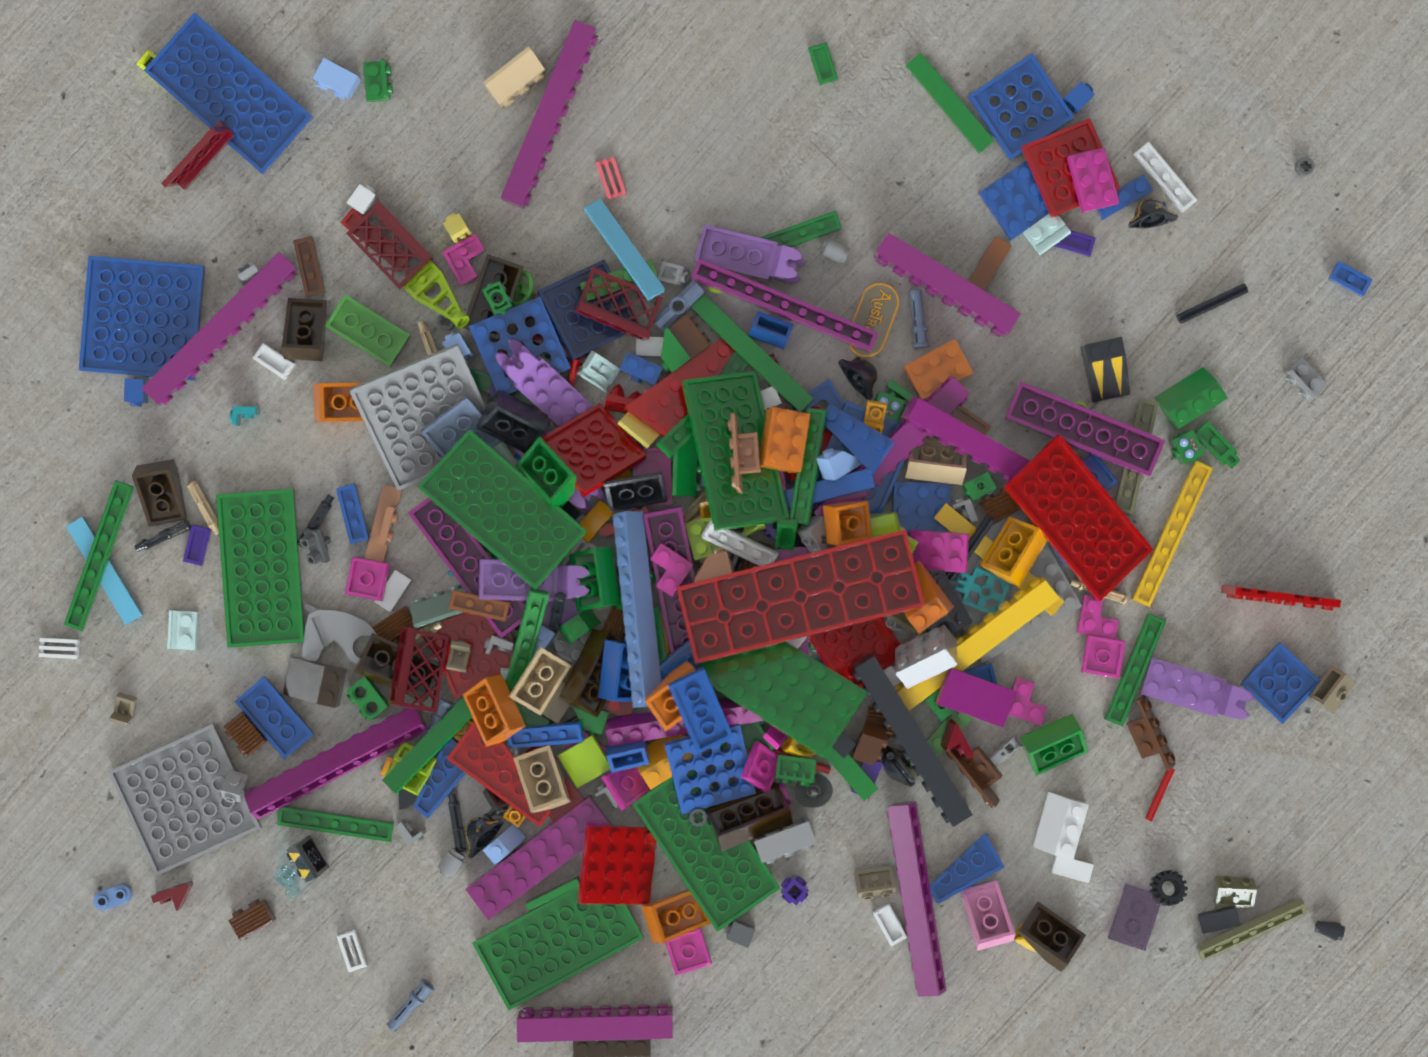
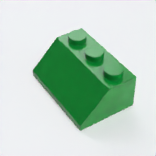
M1202 367L1160 393L1154 399L1156 402H1159V407L1173 429L1176 430L1228 399L1218 381Z
M539 437L517 463L516 467L550 504L563 507L575 492L576 474L544 439Z
M690 438L674 454L672 496L696 497V493H700V481H696L697 474L701 473L699 462H697L694 438Z
M612 547L592 548L569 554L570 566H581L589 571V575L584 578H577L580 580V585L589 589L586 595L575 597L577 611L620 605Z
M1073 714L1064 716L1053 723L1046 724L1020 737L1035 775H1039L1088 752L1082 729Z

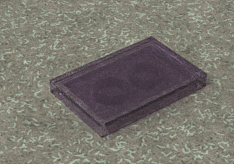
M1125 883L1108 939L1146 951L1161 903L1158 904L1156 902L1157 899L1152 898L1153 892L1150 893V891Z

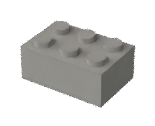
M945 625L934 628L930 632L917 636L915 639L895 648V674L907 688L958 665L957 641Z
M807 816L793 821L791 825L754 839L761 862H766L767 864L776 862L777 858L783 855L785 858L793 856L797 850L803 849V851L812 849L814 847L813 844L817 843Z

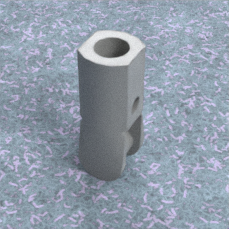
M1015 735L988 756L995 766L999 765L1022 746L1021 743L1019 744L1016 741ZM1008 744L1013 748L1009 752L1005 748Z

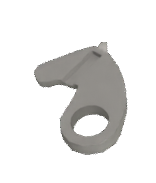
M306 603L304 607L309 615L305 626L302 649L304 659L312 662L317 661L321 656L322 650L333 641H336L351 661L357 664L360 656L355 652V642L360 636L370 637L372 633L376 634L372 626L355 615L338 610H318Z

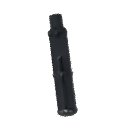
M328 494L325 500L321 501L305 529L317 530L331 509V503L334 500L333 496ZM302 533L299 540L297 541V544L300 547H302L300 539L304 536V533Z
M184 520L159 532V535L149 540L142 539L134 547L137 552L143 549L148 550L186 531H190L191 524L188 520Z
M563 592L555 594V602L552 608L549 627L555 634L558 633L561 627V618L564 612L566 594Z
M456 793L448 794L450 801L448 806L455 851L461 853L465 852L467 847L460 802L457 800Z

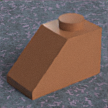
M723 548L712 551L713 554L707 556L694 581L699 582L735 573L730 552L724 551Z

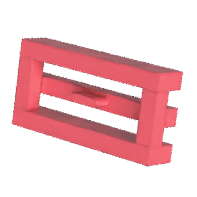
M611 157L610 159L596 162L608 200L625 195L626 191L615 158ZM609 163L613 164L621 188L620 192L617 191ZM603 165L606 167L614 194H610L601 167Z

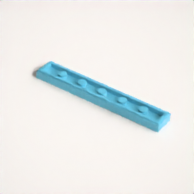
M599 199L584 208L585 213L649 301L663 293L665 288L603 201Z
M81 517L66 526L87 560L95 534L85 517ZM109 559L100 584L124 624L128 625L141 617L143 613Z

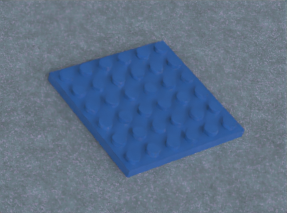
M88 256L79 371L153 377L200 331L205 266ZM190 376L187 380L195 381L196 376L194 378Z

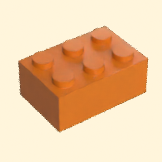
M956 339L902 367L917 397L922 400L929 397L949 376H953L959 381L973 373Z
M771 407L766 410L760 447L761 467L793 474L801 472L810 414L778 407Z
M502 674L483 679L463 694L486 747L504 742L526 726L514 699L509 697L511 693Z

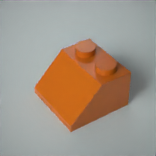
M868 501L838 502L823 505L827 544L842 546L872 538Z

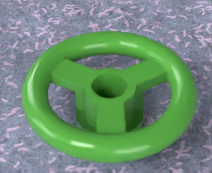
M522 271L511 305L513 307L528 302L534 296V279L530 272ZM524 276L528 279V283L523 282ZM518 296L523 298L521 301L515 302Z

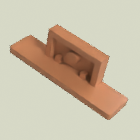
M731 413V419L728 420L729 431H732V438L729 439V444L734 457H731V467L735 470V476H732V485L739 493H743L742 474L761 472L759 438L757 432L739 434L738 418L735 413Z
M383 485L365 559L384 562L388 544L392 542L394 531H392L393 524L397 523L399 516L397 509L402 489L398 491L396 487Z

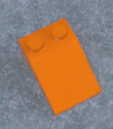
M364 382L313 384L314 422L364 421L349 391V388Z
M918 561L915 563V568L925 607L905 611L904 613L920 634L950 612L954 605L922 563Z
M688 661L673 670L644 699L665 731L682 720L667 684L695 671Z
M689 889L641 906L653 943H665L711 923Z

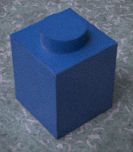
M1081 81L1063 100L1076 115L1095 95L1093 93L1094 90L1088 83L1084 84Z
M125 378L124 402H129L130 406L142 407V403H148V395L141 388L149 380Z

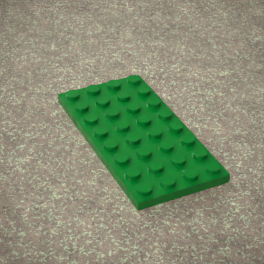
M756 371L683 380L681 383L714 531L778 522V519L788 520L789 514L778 470L761 467V472L742 474L743 493H739L732 485V476H735V470L731 467V457H734L729 444V439L732 438V431H729L728 420L731 419V413H735L738 418L739 434L758 433L760 452L766 413Z
M470 429L417 486L422 493L534 590L543 583L587 533V530L559 506L550 504L528 479Z
M295 490L217 494L227 648L304 642L305 629L299 546L297 544Z
M787 642L702 662L698 669L704 668L713 689L825 758L867 694V691Z
M690 770L686 776L694 777L697 771ZM672 777L632 803L717 932L780 889V886L766 865L761 862L760 856L750 841L721 851L708 817L702 826H695L689 820L690 812L681 813ZM694 787L691 793L698 794L701 788ZM713 806L703 808L702 810L705 812L706 809L711 808ZM701 812L693 814L694 822L698 823V820L700 822L703 820Z
M578 886L473 941L472 944L509 1011L643 939L644 936L627 904H580L577 902Z

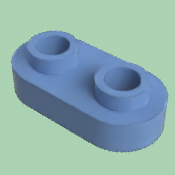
M119 884L98 892L94 896L93 903L97 909L107 910L128 902L132 898L133 892L129 885ZM119 891L123 892V898L119 897ZM101 898L105 899V904L100 902Z

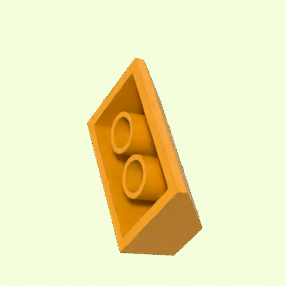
M1009 516L980 565L1003 581L1020 587L1047 540L1040 528Z
M686 734L658 738L647 745L650 753L649 764L637 768L650 790L672 777L664 743L687 737ZM685 753L682 759L689 760L693 754Z

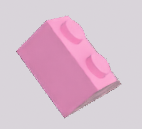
M997 880L961 891L977 951L1014 941L1015 932Z

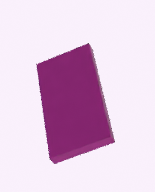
M950 668L946 673L935 703L1003 728L1017 692Z

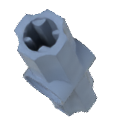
M693 280L655 317L654 323L664 332L680 316L684 315L705 291ZM676 302H682L684 308L681 311H675L673 305Z

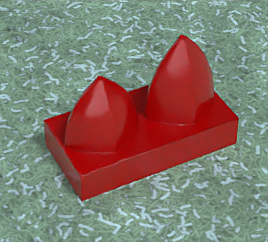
M617 384L607 394L604 408L626 414L628 411L624 407L641 396V394L635 391L627 398L622 386Z

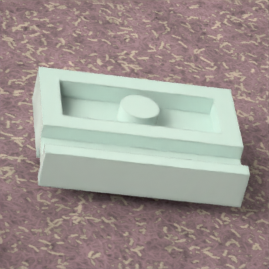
M1050 214L1023 232V235L1039 256L1071 234L1070 229H1068L1059 215L1051 218Z
M591 351L582 365L581 372L577 374L606 393L608 385L611 386L620 369L596 352Z
M169 610L167 649L197 650L199 611Z

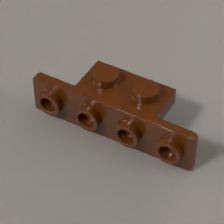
M1141 695L1136 702L1143 717L1129 721L1127 726L1142 759L1159 753L1166 769L1170 770L1176 764L1175 755L1167 745L1168 740L1165 734L1161 732L1160 722L1153 714L1150 700L1145 695Z
M980 746L972 750L974 756L969 759L963 754L960 756L955 747L946 751L947 756L958 765L960 772L970 780L972 787L982 795L984 802L994 809L1000 799L989 786L1001 779L1003 775Z

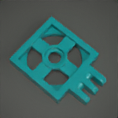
M977 567L974 568L972 575L966 573L958 574L961 577H965L964 581L958 578L955 580V582L962 584L961 588L953 585L954 590L964 593L961 600L963 604L987 614L994 613L999 609L998 607L1003 603L1010 587V583ZM983 575L988 576L985 585L980 586L974 583L976 578ZM995 580L1000 583L1002 594L995 592L992 588ZM983 589H989L990 593L988 596L983 595ZM970 590L977 592L980 596L977 605L970 599ZM989 599L999 601L998 604L992 608H984L987 600Z

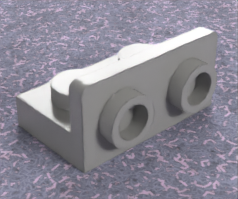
M1300 357L1283 372L1287 376L1285 377L1287 382L1299 389L1298 393L1304 400H1314L1328 386L1303 357Z

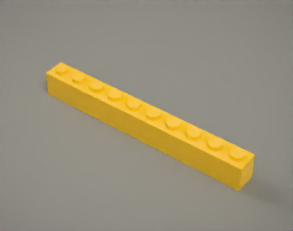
M1043 576L1033 579L1029 583V587L1016 592L1014 598L1009 602L1005 601L1000 604L997 611L988 613L981 623L972 625L965 635L956 637L958 665L952 667L953 669L963 671L1059 599ZM948 669L910 688H907L903 682L894 686L908 711L942 686Z

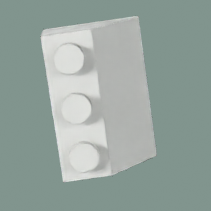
M1048 792L1033 847L1055 856L1074 860L1089 805L1084 801Z

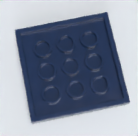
M605 259L536 292L538 297L541 296L547 313L572 361L627 335L574 312L582 294L580 283L587 281L591 268L594 267L605 273H611ZM594 273L593 278L599 277V275ZM623 293L614 297L618 308L627 304ZM609 295L603 296L600 299L607 298ZM611 298L602 302L605 310L611 311L615 309ZM597 299L589 301L588 303H595L597 302ZM628 306L620 309L622 317L626 319L633 317Z

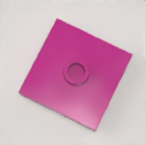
M352 557L345 594L383 602L390 564Z
M1087 634L1080 672L1119 679L1126 641Z
M754 741L741 777L763 792L769 793L776 776L778 754L762 743Z
M637 767L613 773L610 771L601 777L621 810L627 808L650 791Z
M701 927L665 942L676 976L712 964Z

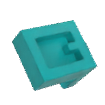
M233 406V410H230L229 415L230 422L234 426H240L241 414L242 418L253 419L254 415H260V407Z

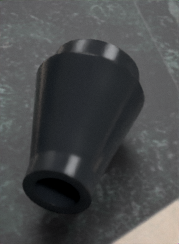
M1317 920L1315 932L1321 933L1334 941H1342L1345 926L1339 922Z

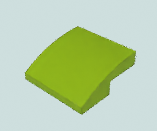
M593 734L586 737L583 742L576 743V745L557 755L577 788L610 769L607 756Z
M407 743L401 745L393 757L395 761L385 776L414 748ZM433 757L403 789L418 796L429 778L437 759Z

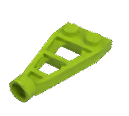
M431 260L403 286L417 302L452 321L457 328H463L468 324L469 317L463 312L445 275ZM438 283L441 292L434 299L425 296V293ZM448 297L452 304L446 310H443L438 305Z
M701 518L685 523L695 561L707 558L708 555L713 554L712 551L722 549L701 536L712 518ZM759 524L757 527L754 525L746 526L741 534L747 537L758 530L765 529L766 524Z

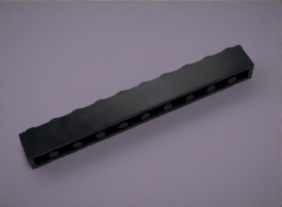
M871 652L853 663L852 666L855 670L852 673L857 681L862 680L865 686L862 689L867 691V697L872 696L875 702L872 705L877 713L882 712L884 715L883 723L887 729L892 728L894 732L892 737L896 744H902L904 750L901 752L906 760H912L914 765L911 768L917 777L921 775L924 781L921 784L926 792L931 791L933 794L931 800L936 808L940 806L943 810L941 816L946 824L950 822L954 827L972 816L973 814L873 653Z

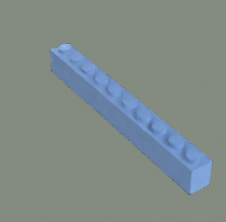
M624 511L613 514V525L633 708L648 707L644 699L661 683L644 517L643 511Z

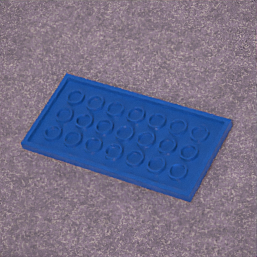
M195 12L144 69L149 76L209 128L214 127L219 121H223L236 134L229 141L228 145L261 174H264L313 118L311 114Z

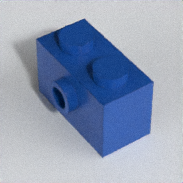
M757 311L748 336L784 349L794 324Z
M629 352L626 353L620 367L621 372L632 376L631 380L640 384L644 381L653 386L657 384L663 367Z
M646 741L611 747L607 745L606 756L611 773L649 764L650 753Z

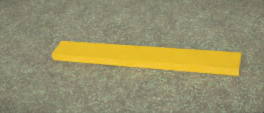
M1200 461L1193 462L1132 596V600L1148 607L1151 606L1213 467Z
M947 503L943 505L933 518L949 532L969 533V539L977 529ZM985 536L974 553L984 559L993 541ZM1028 572L1021 586L1017 588L1025 590L1036 577ZM1059 597L1058 600L1044 609V611L1053 616L1064 603V600Z

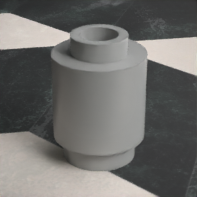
M830 238L829 241H824L821 251H823V256L837 263H844L850 249L847 248V245Z
M452 848L438 865L439 873L447 878L449 876L454 877L464 863L465 855L456 852L455 848Z

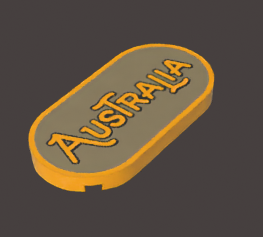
M876 283L869 286L860 299L852 322L876 331L878 335L869 353L849 345L852 352L859 357L868 358L875 356L883 349L899 307L897 292L887 284Z

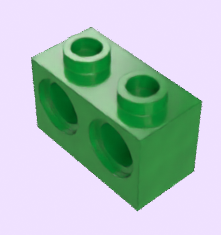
M363 677L346 690L349 693L347 695L349 700L359 706V713L364 719L368 718L369 721L391 706L388 705L389 702L368 677ZM359 686L364 687L366 690L364 697L359 696L357 693ZM370 702L377 704L376 712H372L369 709Z

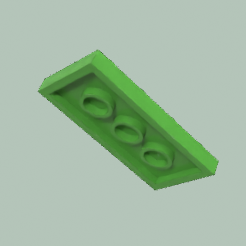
M344 294L325 325L326 328L390 368L411 336L346 294Z

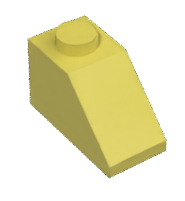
M453 213L445 218L446 221L443 225L456 244L473 235L459 213L457 215Z

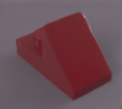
M953 719L948 720L941 741V747L945 751L955 747L960 756L963 754L967 759L973 757L974 753L959 725Z
M189 881L157 892L151 896L153 903L160 902V904L171 901L172 897L175 909L178 911L182 908L193 882Z

